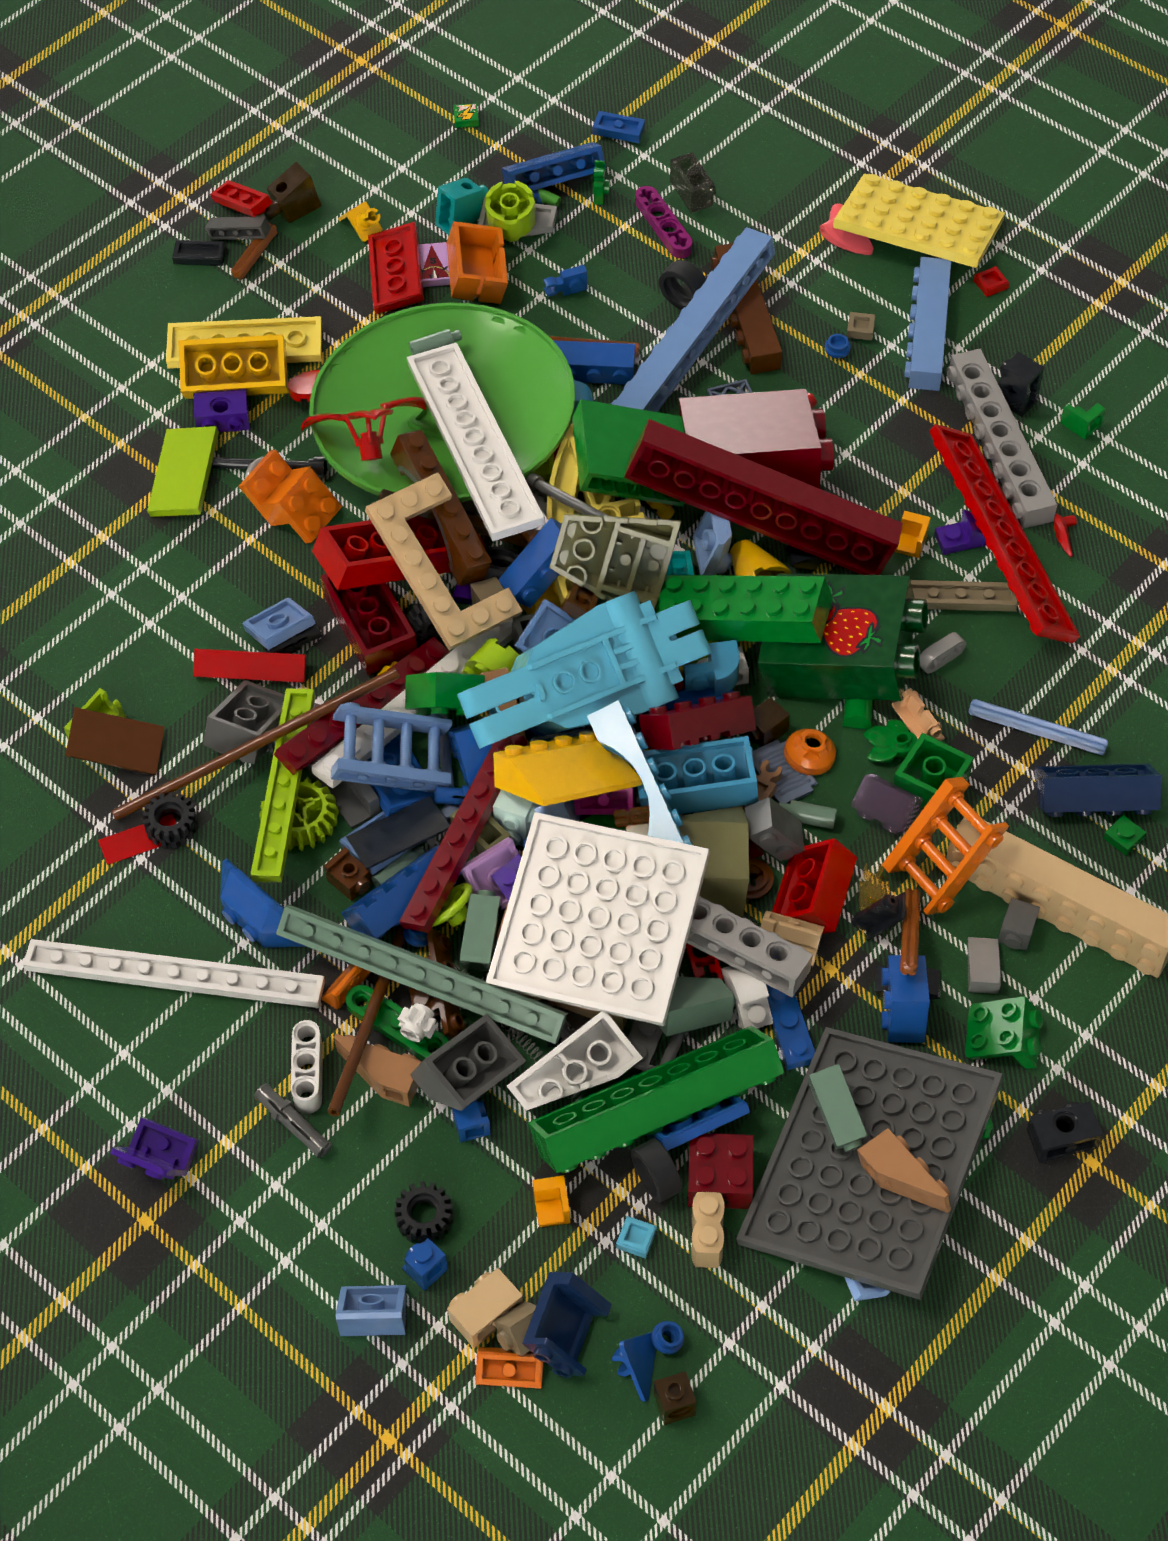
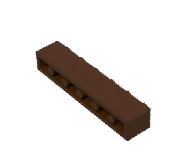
M733 243L715 246L714 257H711L712 271H714L720 263L721 257L729 251ZM756 279L729 315L730 325L736 329L735 339L737 346L742 347L741 357L743 364L748 365L750 374L780 370L782 350L758 280Z

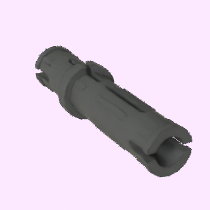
M267 1083L257 1089L254 1098L272 1113L271 1118L274 1121L281 1122L317 1158L320 1159L329 1152L332 1143L327 1141L293 1109L292 1102L288 1099L284 1100Z

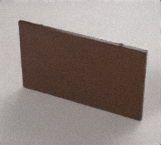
M74 707L65 756L138 771L139 773L156 775L165 726Z

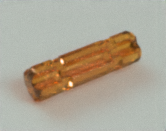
M649 806L630 808V811L625 809L615 810L613 817L616 827L628 826V823H632V825L649 823Z

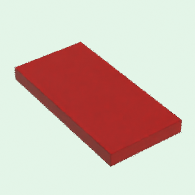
M415 222L368 235L372 298L375 313L379 314L424 301L418 228Z

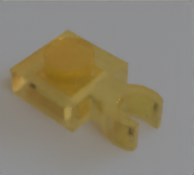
M867 863L864 865L863 877L865 881H859L860 911L865 908L870 909V905L880 900L884 895H890L889 881H881L883 875L882 864H879L878 873L875 874L868 871Z

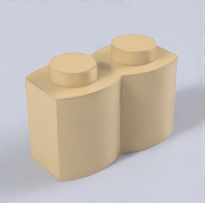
M697 1192L693 1200L691 1257L695 1267L718 1268L722 1261L724 1247V1200L721 1193Z

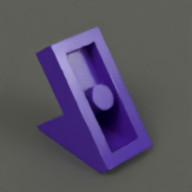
M963 509L961 522L935 528L934 536L943 555L986 545V539L981 530L976 526V520L971 512Z

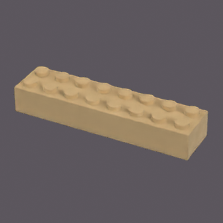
M965 817L956 829L971 846L981 836ZM1007 831L1003 834V841L996 848L991 849L968 879L981 890L990 891L998 895L1008 904L1011 898L1039 906L1038 919H1044L1054 924L1060 931L1069 932L1081 938L1089 946H1096L1108 952L1116 960L1125 961L1135 966L1143 974L1159 978L1168 962V913ZM950 842L946 859L956 868L964 856Z

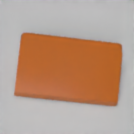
M349 964L322 995L321 999L335 1009H340L346 1002L348 991L354 986L360 985L371 972Z
M479 1347L477 1351L475 1385L542 1388L544 1362L534 1358L531 1350L520 1356L503 1348Z

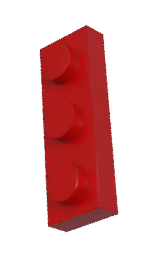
M227 180L210 194L215 203L252 217L263 214L266 208L273 203L268 194Z

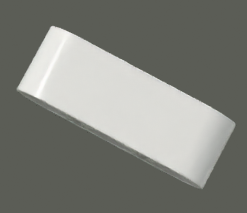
M303 1020L297 1023L292 1031L291 1092L295 1108L302 1114H311L316 1112L322 1103L323 1044L319 1026L311 1020ZM305 1037H313L311 1041H302ZM306 1064L313 1065V1067H311L310 1069H301V1067ZM305 1092L313 1093L307 1098L300 1097Z

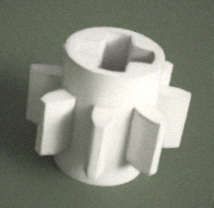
M418 1003L411 1006L410 1009L404 1007L398 1017L400 1021L398 1026L402 1027L400 1029L401 1034L414 1042H420L424 1036L430 1039L437 1027L435 1025L436 1019L433 1018L434 1012L427 1006Z

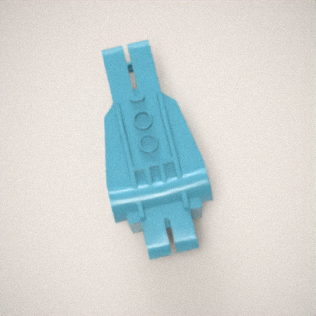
M629 592L592 608L531 649L517 656L511 672L458 693L457 697L467 719L488 710L491 714L469 724L479 749L529 728L548 735L589 726L591 724L588 720V715L618 700L624 708L630 707L634 716L649 711L651 707H658L678 699L679 696L674 684L683 681L678 667L712 653L703 629L677 639V633L700 624L691 600L655 613L650 600L640 604L636 592ZM519 698V704L502 711L499 710L498 706Z

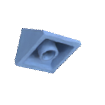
M406 1285L341 1287L336 1309V1322L340 1336L405 1335Z

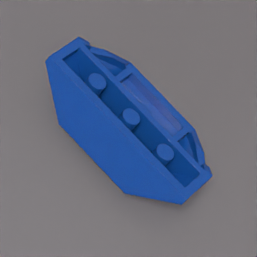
M229 859L223 860L220 899L223 906L222 914L226 920L233 925L237 923L251 942L257 941L264 948L306 947L276 935L284 908L256 883L252 882Z

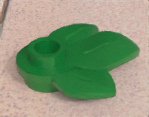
M890 719L886 727L873 726L863 733L865 739L874 746L867 756V760L872 762H890L896 757L906 758L917 741L916 735L909 732L908 727L903 721Z

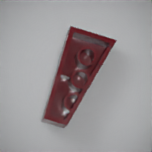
M740 691L723 693V699L716 700L715 696L698 698V704L692 705L691 701L674 703L673 709L667 710L666 705L649 708L650 713L639 715L641 733L648 745V748L645 750L680 749L681 746H692L700 744L699 742L720 739V734L721 737L756 730L752 696H740Z

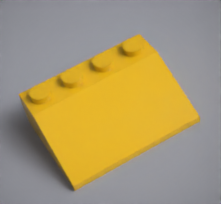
M581 731L579 736L575 737L567 735L556 736L554 741L550 742L535 740L531 741L529 746L524 747L510 745L506 746L504 751L493 753L495 787L541 806L642 785L640 776L629 763L620 756L605 750L598 742L594 731Z

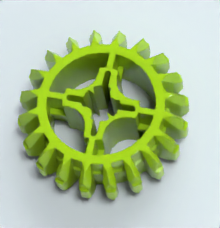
M307 777L299 785L288 846L290 852L295 846H298L303 851L305 845H310L314 849L316 841L324 843L326 840L325 835L332 836L333 827L337 826L338 822L337 816L339 811L338 806H336L335 796L330 793L327 786L322 787L319 780L311 784V780ZM261 801V811L259 814L260 821L262 817L264 801Z

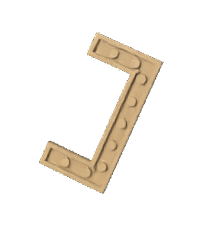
M437 472L366 506L365 512L450 651L512 620L514 617L520 616L523 610L509 587L462 611L458 608L406 522L451 500L452 494Z

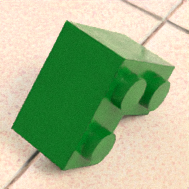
M445 672L406 675L405 709L416 710V715L423 716L432 714L444 715L449 714V710H456L457 716H465L457 694L485 683V675Z

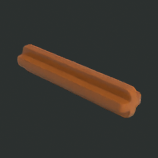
M269 223L271 229L266 239H253L231 269L234 278L242 280L277 234L276 225Z

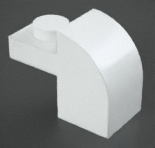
M732 966L721 968L725 985L728 989L732 990L735 996V1005L741 1028L744 1029L751 1025L755 1028H760L773 1024L767 999L769 993L766 984Z

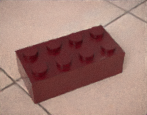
M327 574L320 576L323 596L367 676L382 670L384 666H390L393 661L399 662L417 649L416 635L386 583L337 591Z

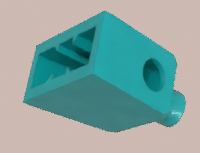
M462 178L439 186L435 225L449 235L453 221L474 223L480 217L482 201L489 191L485 185L478 186L469 178Z

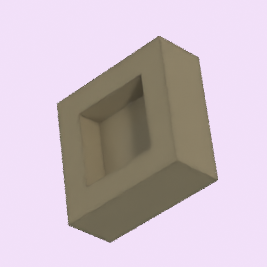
M850 312L847 338L872 340L875 314Z

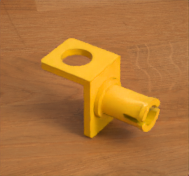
M366 201L338 218L341 221L348 217L362 242L368 240V235L382 231V227L379 224L380 213L375 215L378 210L370 208Z

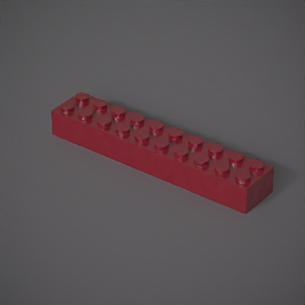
M648 419L634 447L624 478L861 575H880L899 545L902 522L651 419Z

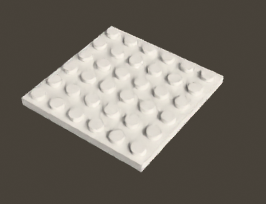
M535 812L486 983L524 995L665 1026L708 864L710 850L708 848Z

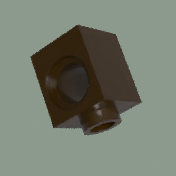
M686 1371L654 1381V1397L664 1425L696 1416V1400Z

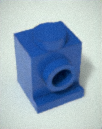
M476 1099L462 1111L451 1107L460 1143L491 1135L490 1123L483 1100L477 1101Z
M429 1238L422 1243L414 1244L408 1250L404 1259L405 1265L402 1267V1270L424 1291L448 1270L446 1255Z

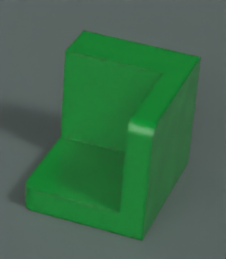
M1096 403L1088 411H1085L1079 406L1074 408L1067 404L1063 408L1060 423L1085 440L1102 426L1106 408Z

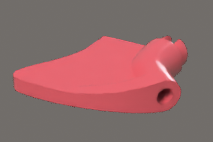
M834 204L830 211L829 220L820 225L822 236L833 245L844 250L863 255H872L874 248L868 237L833 228L834 218L843 206L842 204Z

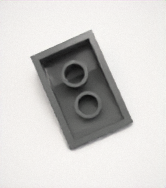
M244 680L207 716L203 745L214 749L216 752L226 753L279 726L285 695ZM268 744L239 760L255 765L269 749Z

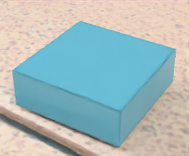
M627 1216L616 1242V1248L646 1259L655 1237L657 1226Z

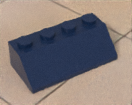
M1149 763L1034 766L1038 805L1048 816L1060 817L1064 816L1065 812H1076V815L1091 816L1094 815V811H1105L1107 815H1121L1123 811L1134 810L1136 814H1151L1152 810H1161L1162 775Z

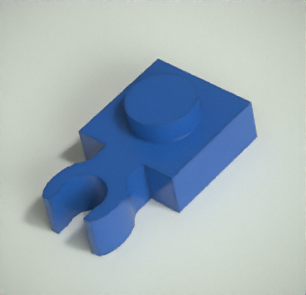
M584 265L560 271V277H548L543 280L546 286L544 291L547 296H554L560 291L565 296L588 289L587 270Z

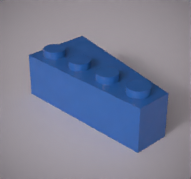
M439 845L432 847L342 911L341 914L350 928L380 939L387 934L386 931L391 927L401 924L399 921Z

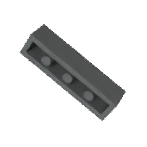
M266 216L213 217L209 219L205 227L210 240L266 239L271 229Z

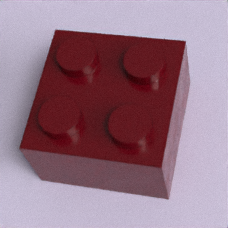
M705 1133L689 1141L688 1207H693V1200L697 1192H718L723 1197L724 1208L749 1209L753 1197V1135Z

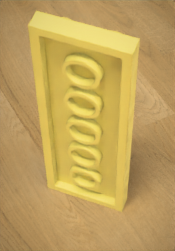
M321 316L168 323L167 369L180 368L178 340L283 334L286 341L287 363L322 362Z

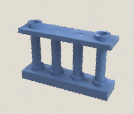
M351 702L339 705L333 714V720L345 722L343 757L338 758L332 766L331 779L435 793L436 786H450L451 773L442 772L439 769L440 735L444 736L452 726L451 719H444L441 715L436 714L423 716L360 707L359 704ZM356 723L373 726L372 761L370 762L359 761L355 757ZM384 727L401 730L400 765L398 766L389 765L383 761ZM412 731L428 733L427 769H418L411 765Z

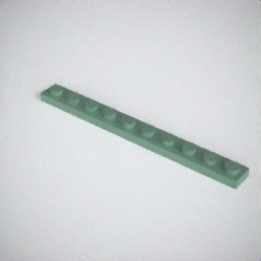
M292 905L284 907L276 935L482 1016L488 1014L492 1020L556 1044L559 1040L568 1013L507 989L487 984L484 980Z

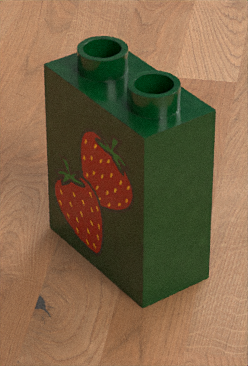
M777 574V576L825 577L833 600L821 643L762 642L758 665L768 697L901 701L905 678H918L920 670V648L918 644H912L913 633H925L928 624L927 600L914 598L910 576Z

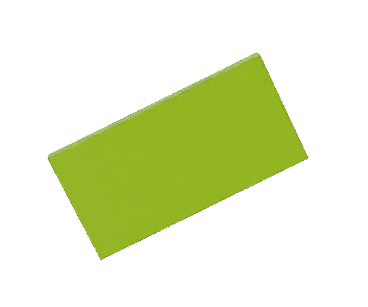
M216 426L166 429L147 510L150 517L201 514L219 435Z

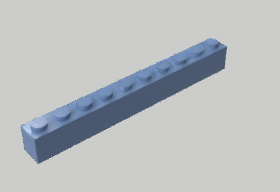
M746 227L741 235L736 237L732 247L721 257L720 263L714 271L708 274L705 283L700 289L696 290L693 299L681 310L674 324L668 327L665 336L659 344L653 347L650 356L645 362L641 363L637 373L631 381L626 383L624 390L611 403L612 405L653 412L659 411L775 255L772 236Z

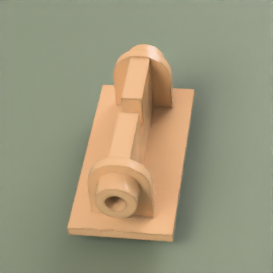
M907 689L902 694L903 700L891 704L910 732L916 735L917 740L922 732L939 741L945 739L941 730L942 725L936 721L929 710H924L925 704L920 699L917 691Z

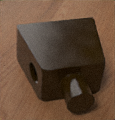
M295 162L268 186L267 191L273 203L266 208L263 214L269 221L280 214L287 223H292L322 206L311 176L298 162Z

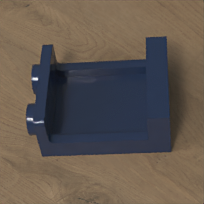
M549 1272L522 1344L533 1352L532 1356L549 1364L556 1375L563 1378H571L572 1375L585 1376L587 1369L577 1362L592 1318L593 1316H608L612 1304L573 1272Z

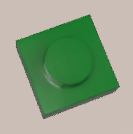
M1123 815L1105 832L1103 839L1127 856L1145 838L1146 832Z

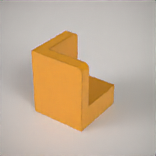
M904 511L901 520L903 525L899 545L895 552L920 559L929 533L931 517Z
M564 1175L533 1180V1193L539 1227L569 1224L570 1209Z

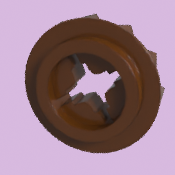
M749 858V877L756 879L755 887L750 883L748 884L746 896L748 902L754 898L761 900L763 895L770 893L774 882L773 872L765 862L756 858Z

